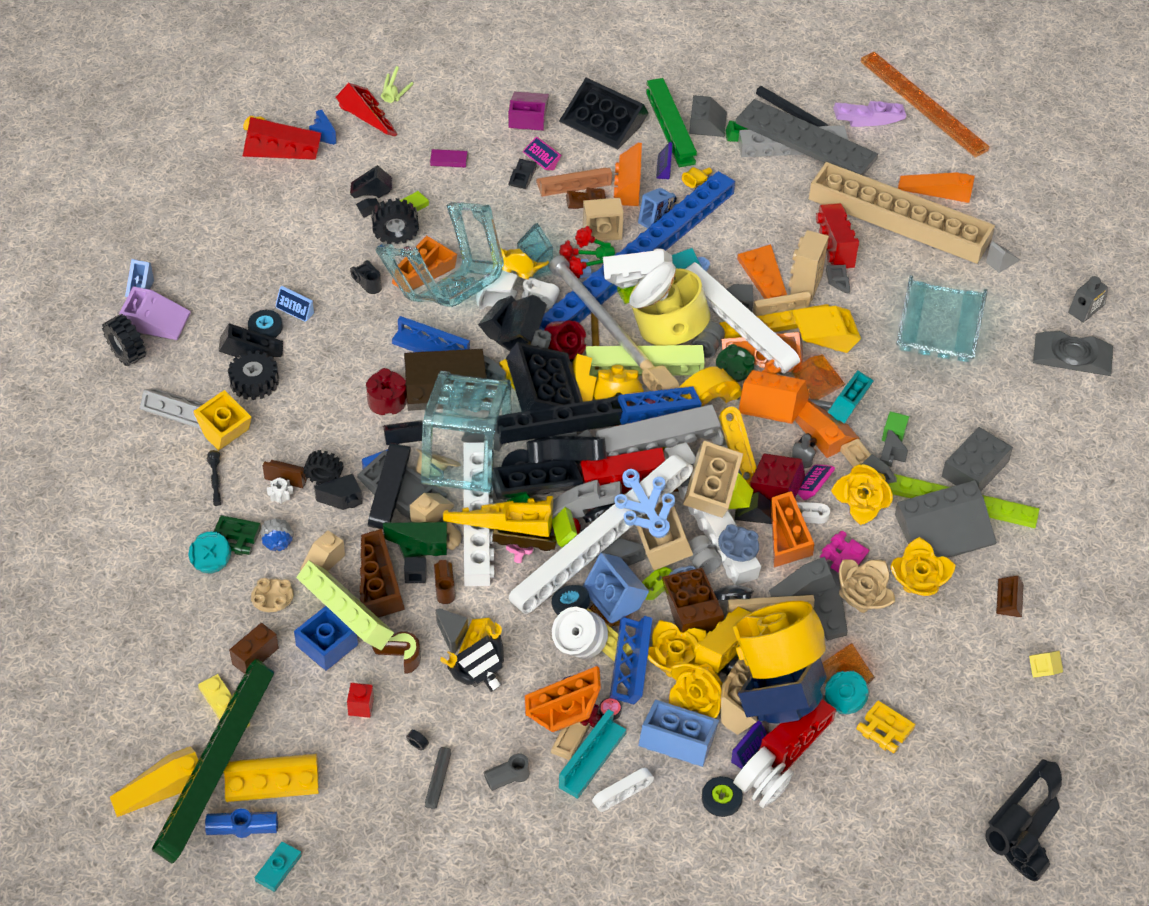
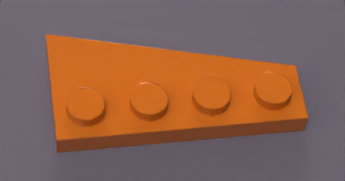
M771 244L737 255V260L764 299L787 295Z

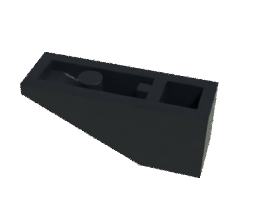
M229 323L220 336L219 352L240 358L239 354L241 353L247 355V351H251L252 354L260 351L261 355L265 352L268 353V357H282L283 341Z

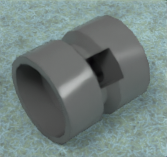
M709 321L706 328L695 337L692 345H703L704 357L711 358L715 355L722 339H724L725 331L718 323Z

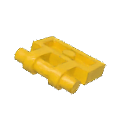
M878 700L865 716V720L870 724L867 726L860 722L856 729L863 733L862 736L866 739H872L879 744L880 748L885 751L889 750L894 754L899 746L892 741L895 739L903 743L914 730L915 724ZM878 728L885 732L887 735L884 737L877 733L875 730Z

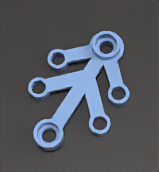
M634 469L626 470L622 476L623 483L626 487L633 489L640 503L627 500L625 495L619 494L614 499L615 506L619 509L626 508L647 514L650 520L637 517L633 511H627L624 514L625 524L647 528L650 534L656 538L664 537L670 530L667 517L671 507L675 504L674 495L670 493L663 495V507L658 516L655 512V507L661 491L666 486L664 478L656 477L653 479V490L648 499L639 483V473ZM634 475L633 478H628L627 476ZM657 482L663 483L661 486L655 485ZM666 499L672 500L670 503L665 502ZM624 500V503L620 504L618 503V501ZM632 516L634 519L627 520V517ZM662 525L661 528H656L655 526Z

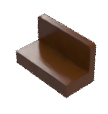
M272 459L270 462L265 461L262 465L264 479L273 481L277 478L289 480L290 486L303 488L308 479L303 472L304 467Z

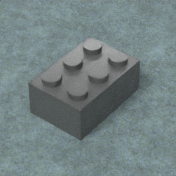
M978 427L945 461L941 477L954 485L975 480L980 491H982L1007 465L1013 447Z

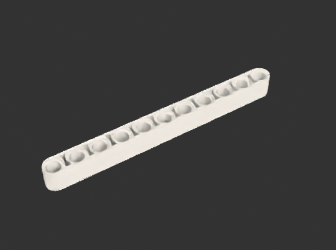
M672 455L644 478L640 485L649 499L653 490V479L656 477L664 478L666 486L661 491L657 502L659 504L664 494L673 492L691 476L693 466L679 455ZM657 482L655 485L661 486L663 483ZM633 489L625 494L627 500L640 503ZM619 500L618 503H624V500ZM615 504L612 505L514 588L509 595V601L524 614L532 612L632 527L625 524L624 514L627 511L633 510L619 509ZM633 511L639 518H642L644 515H646L644 513ZM632 516L627 517V520L634 519Z

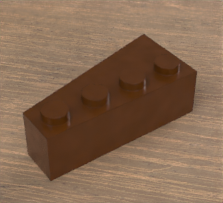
M382 529L362 534L360 602L378 618L405 610Z

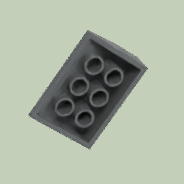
M975 480L897 502L895 516L907 543L909 544L914 539L920 537L932 546L937 557L944 556L950 558L997 543L984 498Z

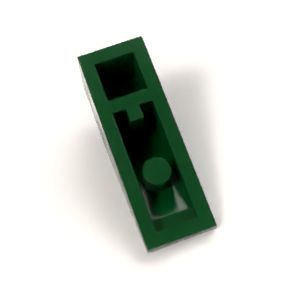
M447 522L383 523V533L386 540L423 555H447Z

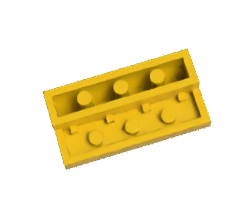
M317 753L229 761L224 770L226 802L319 794Z

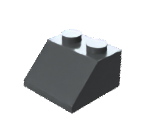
M693 95L689 134L724 137L727 111L712 97Z

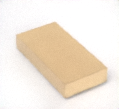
M578 722L563 728L551 749V753L570 760L582 743L590 723L587 726H583Z

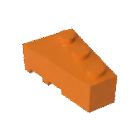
M426 235L394 268L392 284L408 293L454 269L457 254Z
M792 491L772 497L771 520L774 567L813 556L814 542Z

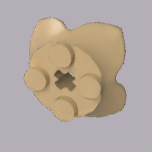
M842 560L839 568L841 584L839 595L849 605L856 608L859 612L865 613L871 609L885 608L895 602L894 593L886 587L889 581V570L886 561L870 560L858 566L853 560Z

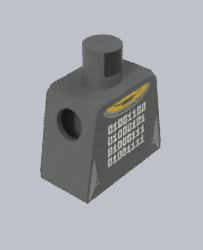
M1097 276L1090 277L1089 281L1076 291L1068 313L1084 323L1105 306L1108 293L1107 285L1102 283L1101 279Z

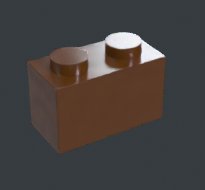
M262 622L229 649L232 665L245 673L253 660L258 659L263 663L279 649L277 634Z

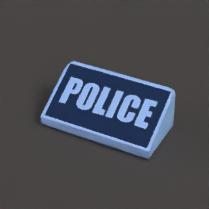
M284 286L280 287L276 308L306 322L314 314L313 300Z

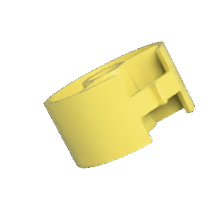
M676 268V279L673 281L672 287L668 291V296L664 300L644 308L632 307L640 334L647 342L658 346L681 344L699 335L710 321L709 306L701 280L692 271Z

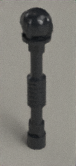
M210 450L206 459L212 468L213 505L220 506V480L217 474L220 452Z

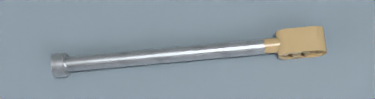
M560 255L553 258L549 263V269L555 276H561L643 370L642 380L650 391L680 388L678 381L665 366L655 367L573 274L569 269L570 263L565 257Z

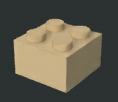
M610 198L583 201V228L589 226L592 229L591 236L600 241L622 240L624 213L621 199Z

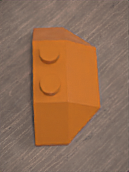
M595 666L525 695L526 716L552 733L588 719L601 689L600 668Z

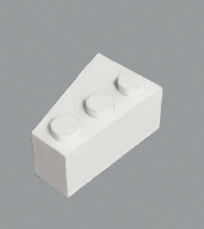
M655 249L649 252L603 257L605 279L622 289L636 286L655 267L664 262H672V255L664 249Z

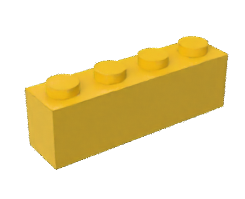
M737 607L732 613L729 612L726 618L719 622L713 631L707 633L704 640L697 643L694 650L696 653L695 663L699 665L707 663L716 673L737 655L735 648L739 646L733 625L751 612L741 607Z

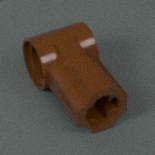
M439 560L434 564L436 598L441 604H450L456 597L453 566L447 560Z

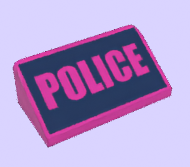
M535 137L523 151V153L545 170L553 171L561 157L560 153L539 137Z
M813 465L805 475L797 494L803 500L814 496L834 472L835 467Z

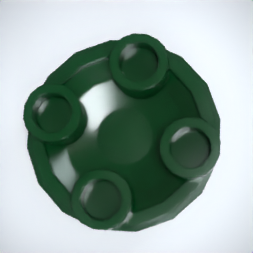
M731 344L718 354L716 366L719 369L723 368L736 382L746 380L751 371L754 370V357L746 349Z

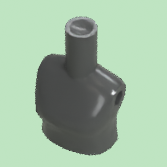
M808 434L803 435L802 443L795 442L792 449V457L802 459L804 468L812 466L813 458L816 454V449L810 446L811 437Z

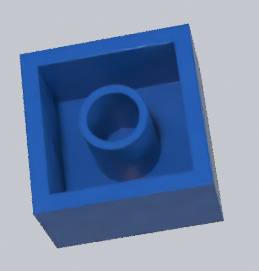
M327 606L323 607L294 631L296 646L325 671L358 645L357 634Z

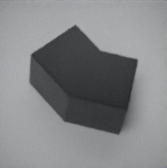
M376 198L364 199L356 204L363 218L372 215L376 205L380 206Z

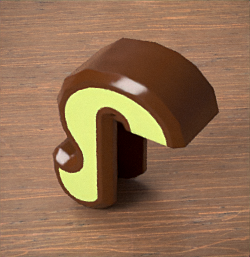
M399 631L393 634L382 650L372 646L376 655L404 656V674L412 673L420 664L419 639L413 633Z

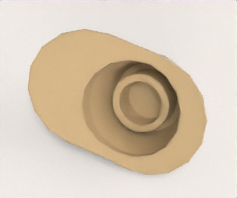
M417 449L420 455L416 471L426 477L435 478L440 476L448 465L461 466L459 462L453 459Z

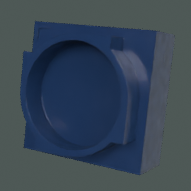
M821 658L803 669L779 677L756 679L751 674L738 693L746 718L757 716L760 722L766 721L768 723H785L800 720L801 717L809 714L819 705L823 698L820 689L827 676Z

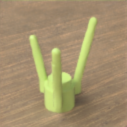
M398 66L395 67L390 82V74L386 75L381 94L385 102L399 101L400 97L414 84L411 82L398 93L397 87L393 85L399 69Z

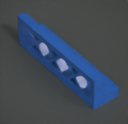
M402 316L398 318V331L392 338V344L413 352L470 349V340ZM404 325L409 326L412 330L404 328ZM421 331L426 332L429 336L424 335ZM438 337L443 338L446 342L441 341ZM457 344L463 345L464 349L458 347Z
M694 386L618 396L619 404L623 410L620 419L622 425L699 408L702 405ZM690 394L692 399H686L681 395ZM668 396L674 399V401H667L663 397ZM644 399H651L655 403L649 404ZM626 401H632L636 405L627 406Z
M644 616L640 621L625 617L620 619L610 698L634 705L642 697L653 618ZM626 625L636 628L635 635L631 638L625 630ZM627 643L633 650V654L629 657L623 651V646ZM626 663L630 669V674L626 677L620 670V665ZM620 683H623L627 688V695L617 693V686Z

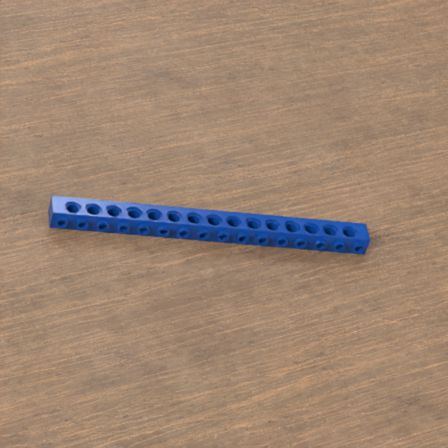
M719 171L710 176L706 182L699 185L690 195L688 194L684 200L676 204L673 209L665 213L656 223L651 224L645 232L640 233L633 242L628 243L622 251L617 252L614 256L649 252L655 249H664L666 251L734 194L735 180ZM604 264L584 282H581L601 305L621 289L605 279ZM574 291L569 292L561 301L555 303L549 311L544 313L539 330L544 331L545 327L554 321L571 320L580 323L592 312Z

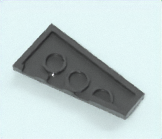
M828 561L827 564L836 587L814 595V610L821 621L827 641L847 636L848 633L843 601L839 595L840 583L838 572L830 568L833 564L832 561Z

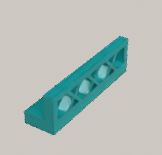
M608 709L559 774V789L577 799L626 735V729L613 722V711Z

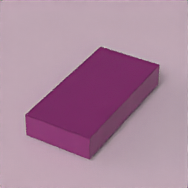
M432 149L430 166L466 168L467 151Z

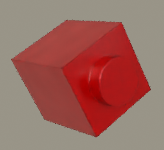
M351 683L347 698L348 716L371 718L374 703L373 685Z

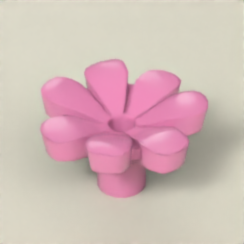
M514 544L506 545V550L515 554L514 562L522 563L523 556L532 554L534 549L533 547L520 548Z

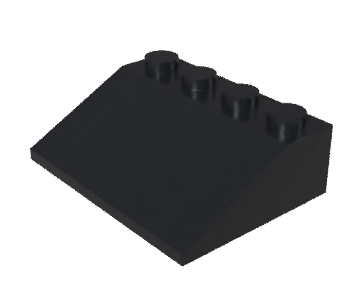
M585 77L559 122L618 150L641 127L649 113L644 104Z
M519 342L515 344L506 360L522 412L583 402L568 353Z

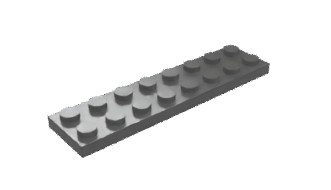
M756 99L736 118V124L823 163L828 162L860 175H864L878 159V153Z

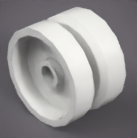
M571 607L560 612L554 620L552 627V639L556 647L563 653L581 659H588L598 655L605 647L608 638V629L604 620L598 614L580 607Z

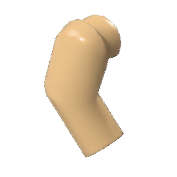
M448 522L447 534L449 539L447 540V548L454 550L456 546L460 545L462 535L451 522Z

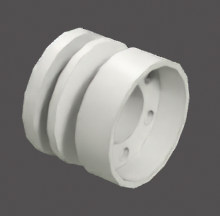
M762 747L748 761L733 782L744 793L754 787L756 791L752 796L753 801H756L763 795L764 797L759 803V806L763 809L780 797L794 775L791 769H788L783 775L780 774L786 766L783 762L773 768L772 764L776 756L766 747Z

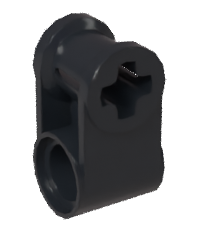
M365 260L363 264L357 267L353 266L350 268L352 278L367 293L377 294L382 290L380 272L369 260Z

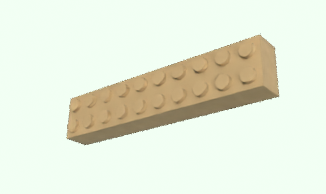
M828 162L824 164L810 186L809 200L822 205L841 203L848 215L978 264L992 241L995 228L993 224Z

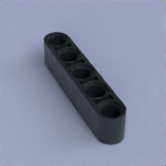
M396 443L389 444L371 506L368 527L383 530V523L392 522L409 461L411 446Z

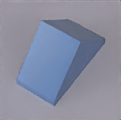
M131 259L125 297H128L133 287L150 290L154 283L150 262Z

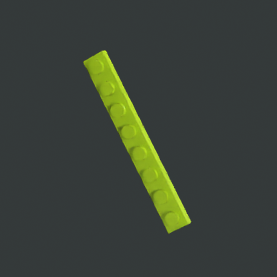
M894 474L897 482L888 483L893 495L905 498H914L949 488ZM982 495L989 518L1030 528L1036 527L1040 508Z

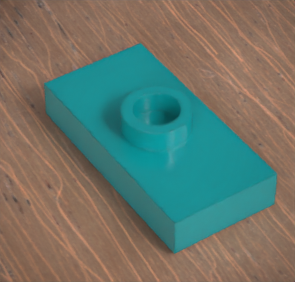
M281 842L254 877L255 882L275 892L301 858V851Z

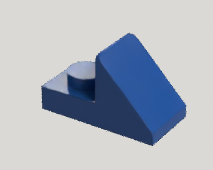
M322 109L315 111V124L310 125L309 130L321 133L320 142L337 144L336 131Z

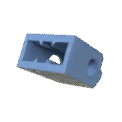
M663 188L643 194L638 223L647 229L651 224L656 223L665 213H668L673 208V204L677 201L675 194L669 193Z

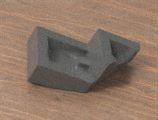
M827 265L828 284L846 294H850L849 277H847L846 265Z

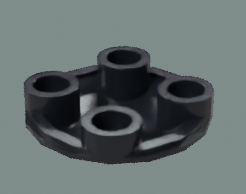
M614 504L592 508L582 519L586 523L595 521Z
M727 585L713 592L717 600H730V596H736L739 599H751V594H753L754 590L741 585Z

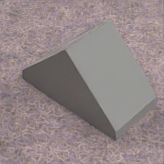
M992 241L986 263L1000 273L1019 262L1020 259L1006 248Z

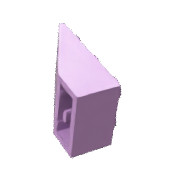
M138 287L131 289L119 314L127 316V319L131 320L137 332L178 340L191 313L190 310L152 290Z

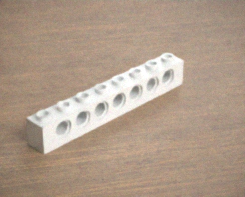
M488 442L463 443L464 508L468 507L469 511L479 510L481 505L493 504V498H489V495H493V482H489V479H493L492 466H488V463H492V451H488ZM464 525V586H490V578H494V565H490V561H494V548H489V544H494L492 542L493 531H489V528Z

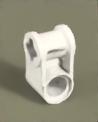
M535 278L525 279L523 282L524 292L522 293V298L527 297L529 294L536 295L547 304L546 308L550 309L553 307L560 294V289L556 285L539 281Z

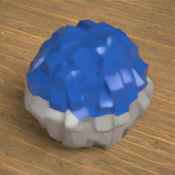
M276 518L267 520L262 525L260 531L262 543L270 551L285 550L293 541L294 532L286 520Z

